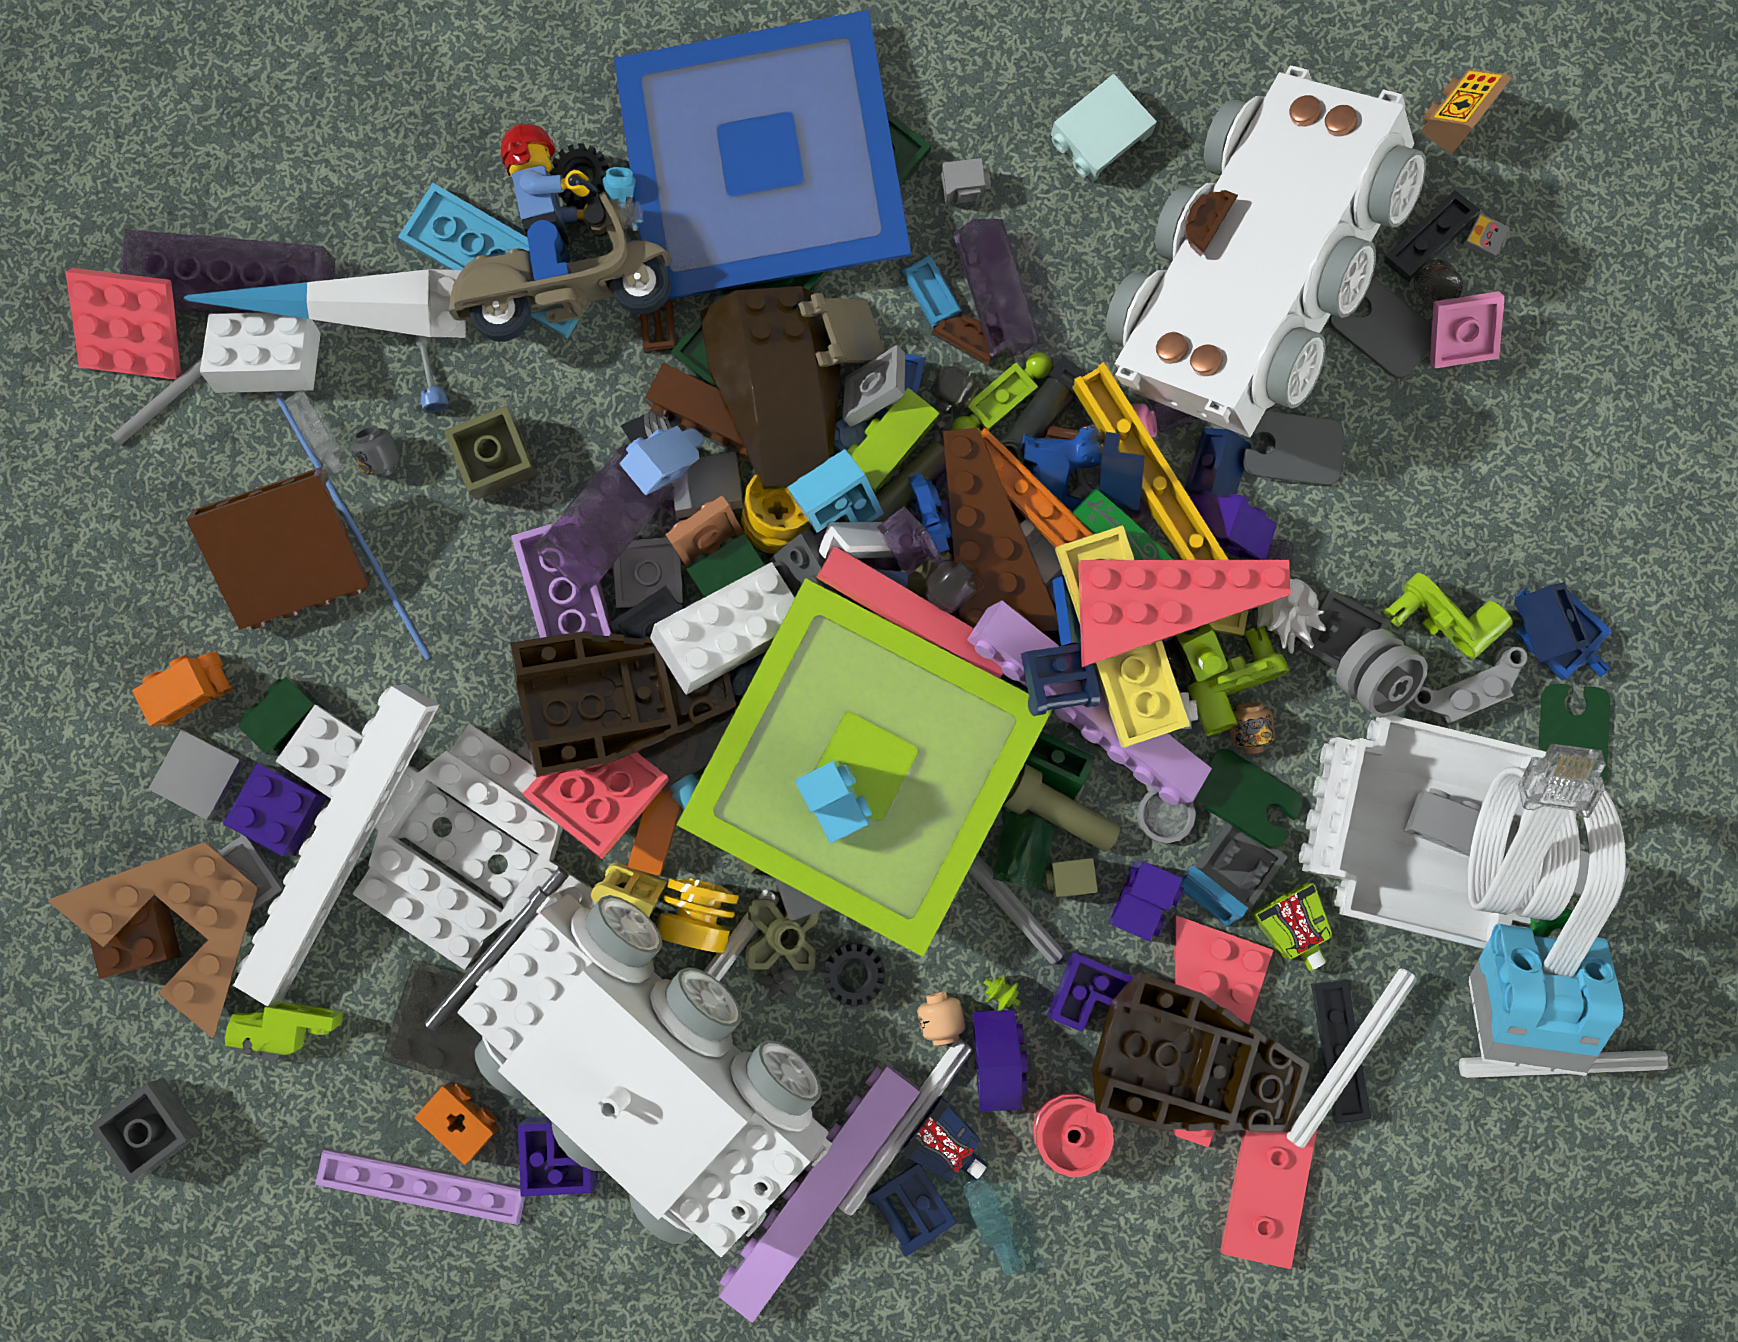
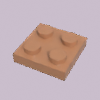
M721 495L716 500L705 503L700 511L687 520L676 523L672 530L665 535L688 569L692 567L691 562L704 553L711 555L721 548L720 544L725 539L733 535L740 537L744 532L730 505Z

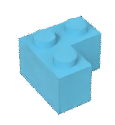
M845 449L787 487L797 506L817 533L827 527L829 522H834L842 516L848 522H872L884 514L866 475Z
M839 760L832 761L794 780L810 813H815L830 844L870 824L868 816L872 815V811L864 796L857 797L852 787L857 781L848 764L841 765Z

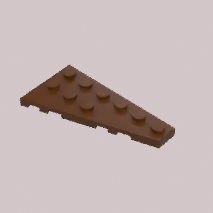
M969 428L943 431L959 620L975 628L988 607L1004 601L1040 631L1058 630L1057 612L1051 595L1042 579L1036 560L1018 518L1013 511L1010 499L1002 485L980 429Z

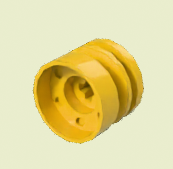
M757 475L753 476L746 488L741 526L746 537L754 547L766 553L776 554L800 533L810 530L811 524L797 506L788 488L763 490Z
M670 878L667 887L682 893L681 897L669 895L664 897L665 902L678 907L676 914H660L657 929L661 934V939L700 950L725 953L730 930L716 924L718 917H734V911L721 908L720 906L721 902L737 904L739 895L731 893L721 885L703 880Z

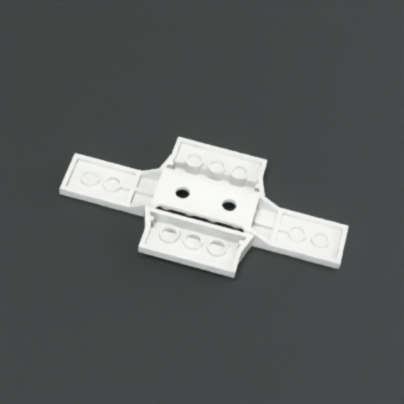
M314 705L276 762L332 799L330 795L332 787L340 778H343L348 769L346 761L352 751L359 748L364 736L321 706ZM468 723L450 751L442 753L421 771L408 765L375 826L378 834L368 864L370 869L353 892V895L464 970L468 969L486 941L511 922L530 901L529 895L538 885L543 886L558 867L564 869L554 861L563 828L522 795L536 779L532 764L474 725ZM439 788H441L442 790H444L445 792H447L448 794H450L451 796H453L454 798H456L457 800H459L460 802H462L463 804H465L466 806H468L469 808H471L472 810H474L475 812H477L478 814H480L481 816H483L484 818H486L487 820H489L490 822H492L493 824H495L496 826H498L499 828H501L502 830H504L505 832H507L508 834H510L511 836H513L514 838H516L517 840H519L520 842H522L538 854L533 853L532 851H530L529 849H527L526 847H524L523 845H521L520 843H518L517 841H515L514 839H512L511 837H509L508 835H506L505 833H503L502 831H500L499 829H497L496 827H494L493 825H491L490 823H488L487 821H485L484 819H482L481 817H479L478 815H476L475 813H473L472 811H470L469 809H467L466 807H464L463 805H461L460 803H458L457 801H455L454 799L440 791ZM440 817H446L452 823V830L446 837L437 836L433 830L434 822ZM407 838L501 901L503 909L399 839ZM496 854L503 855L508 862L507 869L502 874H494L489 869V860ZM565 870L569 877L558 888L557 892L562 897L569 893L584 908H593L596 904L591 897L593 888ZM538 913L532 918V920L525 926L524 929H527V927L536 918Z

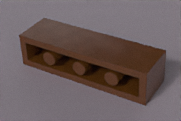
M662 363L645 396L648 405L651 406L650 411L668 420L669 416L680 420L679 425L686 430L693 428L711 435L709 440L718 446L727 448L728 445H732L740 449L739 454L749 460L746 446L741 436H738L734 427V420L720 397V390Z

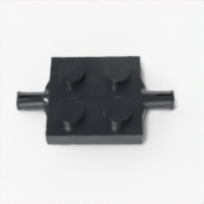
M665 585L608 624L615 634L624 635V637L645 639V636L651 637L655 623L703 598L699 595V597L683 606L674 598Z

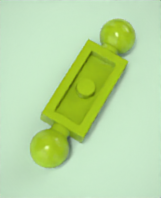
M1042 352L1033 353L1027 359L1024 370L1017 362L972 399L968 405L966 404V409L971 415L955 419L951 430L978 428L981 425L990 431L1038 389L1033 379H1042L1049 375L1052 370L1050 357Z

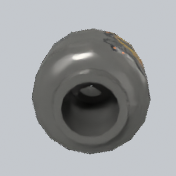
M376 425L367 426L357 431L353 435L354 440L350 444V451L360 471L366 475H376L379 478L394 472V466L399 462L401 455L391 433L386 429L378 428Z

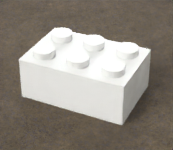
M273 313L209 314L200 373L215 393L314 390L321 333L312 319Z

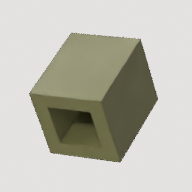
M1093 858L1049 863L1050 870L1044 871L1047 891L1053 890V897L1098 893Z

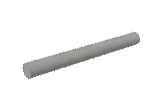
M202 357L113 433L111 437L121 446L202 376L200 373Z

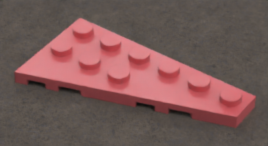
M1081 560L1078 563L1082 668L1291 595L1289 560Z
M1174 915V984L1203 993L1213 1002L1226 1008L1249 1025L1273 950ZM1174 1129L1175 1136L1208 1148L1214 1130L1187 1131L1185 1129Z

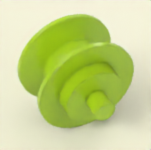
M1005 973L1000 978L995 976L992 981L986 978L983 984L988 986L985 994L988 995L985 1002L987 1003L993 999L999 1003L998 1011H1001L1004 1007L1008 1009L1012 1004L1018 1007L1021 1002L1016 998L1019 994V991L1016 990L1019 983L1016 982L1011 986L1005 982Z

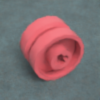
M1076 1092L1059 1093L1047 1099L1037 1110L1033 1122V1140L1044 1162L1055 1172L1068 1177L1087 1176L1099 1170L1109 1159L1114 1145L1113 1127L1107 1115L1096 1112L1095 1102L1092 1099ZM1075 1129L1079 1132V1136L1076 1139L1071 1136L1070 1140H1068L1067 1136L1071 1130Z

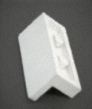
M829 522L819 552L824 559H827L834 546L854 558L909 557L911 550H930L932 543L914 522Z

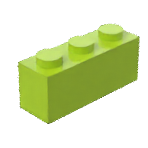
M909 388L906 389L904 396L897 403L886 406V409L889 411L881 420L875 418L864 432L867 435L864 441L859 446L854 443L847 451L866 475L875 495L939 419V412Z

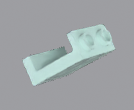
M1113 74L1054 122L1051 139L1059 152H1066L1073 159V166L1078 174L1084 178L1088 176L1094 182L1099 178V174L1103 169L1139 140L1143 142L1150 137L1157 121Z

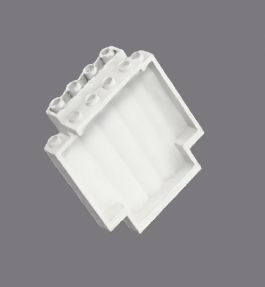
M1393 715L1383 718L1376 717V721L1371 720L1367 730V739L1348 740L1340 737L1332 738L1329 744H1324L1320 755V763L1324 764V771L1322 777L1318 776L1314 783L1313 796L1317 797V804L1315 810L1311 809L1306 820V829L1310 830L1308 843L1302 844L1299 853V862L1303 863L1302 871L1342 880L1341 885L1335 887L1332 895V906H1336L1335 914L1484 949L1491 937L1495 924L1512 925L1513 921L1530 926V918L1520 917L1514 911L1504 915L1474 910L1468 898L1469 856L1406 833L1404 830L1418 793L1424 790L1429 792L1430 788H1435L1450 794L1449 800L1459 804H1463V801H1469L1482 806L1488 789L1499 772L1508 767L1543 771L1546 752ZM1528 786L1524 790L1513 816L1514 819L1518 820L1517 826L1520 825L1525 807L1532 794ZM1575 799L1574 803L1572 804L1575 817L1578 808L1577 799Z

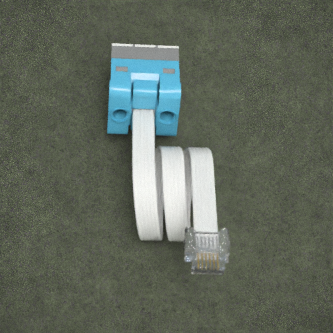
M1551 744L1544 758L1532 757L1527 768L1508 767L1499 772L1491 783L1483 801L1473 835L1468 865V898L1471 907L1476 911L1504 915L1514 911L1520 917L1548 921L1556 919L1569 903L1579 873L1580 840L1574 811H1577L1581 817H1584L1589 843V867L1586 884L1577 905L1558 938L1534 936L1532 929L1528 927L1495 924L1491 937L1469 976V986L1483 1062L1586 1076L1607 1041L1622 1022L1623 1002L1609 945L1605 938L1597 937L1619 899L1626 867L1625 841L1621 822L1615 805L1605 790L1601 776L1605 767L1602 750ZM1521 798L1522 806L1525 810L1518 832L1504 858L1510 826Z

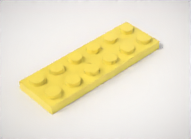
M1123 525L1055 548L1079 623L1078 563L1081 560H1134ZM1162 640L1094 663L1121 748L1190 726Z

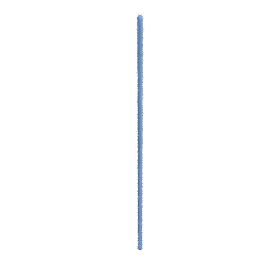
M231 308L226 310L227 314L234 313ZM272 391L315 468L322 467L279 391ZM328 479L326 486L422 655L426 660H429L431 658L430 653L330 479Z

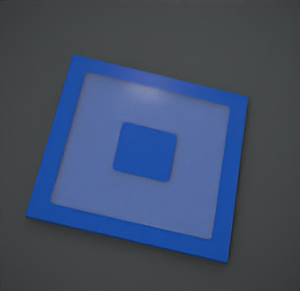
M869 10L614 58L630 170L633 172V177L636 179L634 199L640 240L656 243L669 252L672 262L666 268L671 278V292L667 300L911 256Z

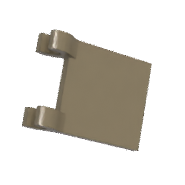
M814 293L811 295L812 301H802L798 304L803 317L821 314L826 326L831 345L828 346L829 351L816 353L820 367H828L839 363H868L885 352L867 299L825 298L823 293Z

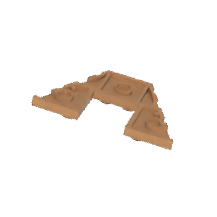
M207 841L48 900L51 905L102 947H105L154 895L157 896L208 939L158 993L211 1038L214 1037L259 886Z

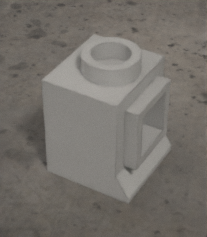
M982 158L942 163L943 173H941L945 206H948L954 200H957V203L980 201V197L984 196V190L991 189L989 169L983 170Z

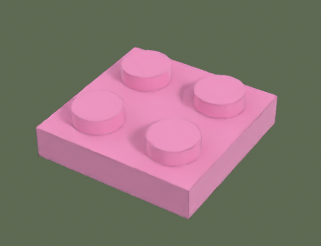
M1497 291L1434 301L1430 364L1434 368L1499 359L1505 296Z

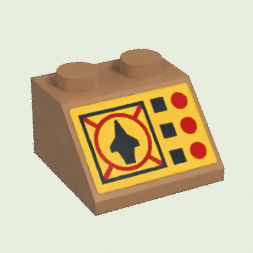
M1468 69L1460 80L1454 76L1442 92L1446 96L1442 104L1440 105L1435 101L1423 116L1427 123L1420 132L1452 155L1512 78L1503 73Z

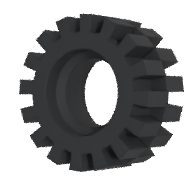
M578 143L579 149H575L572 144L567 146L569 152L565 153L561 149L558 152L560 159L558 160L554 157L552 160L554 168L550 171L551 176L562 175L563 178H566L570 171L579 166H586L594 173L591 184L596 187L598 194L605 192L603 178L606 176V171L610 168L604 155L600 151L597 153L595 147L589 145V148L586 149L585 144ZM564 189V192L557 193L559 198L561 197L567 205L571 203L572 206H577L579 209V205L585 208L587 204L585 196L580 197L570 189Z
M849 943L838 947L826 961L823 972L824 985L826 990L829 991L830 996L834 1000H838L840 1004L851 1005V1007L866 1005L878 996L884 986L885 968L882 959L874 949L861 943ZM850 961L861 962L868 971L867 981L858 988L848 987L841 978L843 966Z

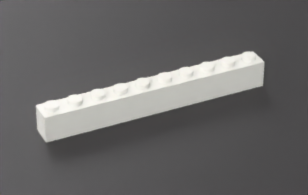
M406 684L391 686L382 693L378 701L380 708L376 716L371 718L362 731L364 738L359 748L354 749L346 761L347 771L343 778H340L332 787L330 792L332 799L328 807L318 814L314 823L317 827L312 837L308 838L299 850L301 858L296 867H293L287 873L283 881L285 888L281 896L277 897L268 909L270 917L266 924L254 935L252 943L255 945L251 953L240 962L237 968L239 975L233 986L267 1007L284 999L440 704Z

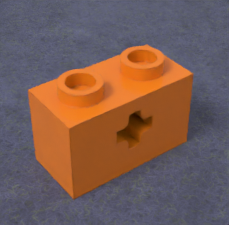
M449 1082L439 1089L414 1118L458 1160L466 1165L473 1160L500 1128L495 1124L497 1121L495 1115L485 1107L479 1109L470 1100L472 1095L464 1086L456 1083L454 1086ZM462 1114L465 1119L462 1122L463 1125L458 1127L455 1122L458 1119L457 1116Z

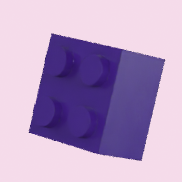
M257 763L223 824L281 856H296L328 796L271 765Z

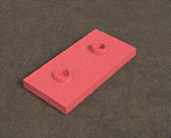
M1243 1130L1220 1250L1222 1254L1291 1269L1317 1130L1304 1148H1300L1288 1140V1132H1250Z

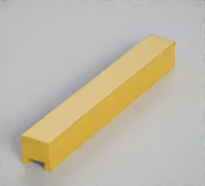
M1101 363L1097 369L1082 378L1079 376L1074 379L1073 390L1103 438H1106L1107 432L1121 433L1119 452L1138 454L1145 457L1141 499L1180 560H1229L1105 363Z

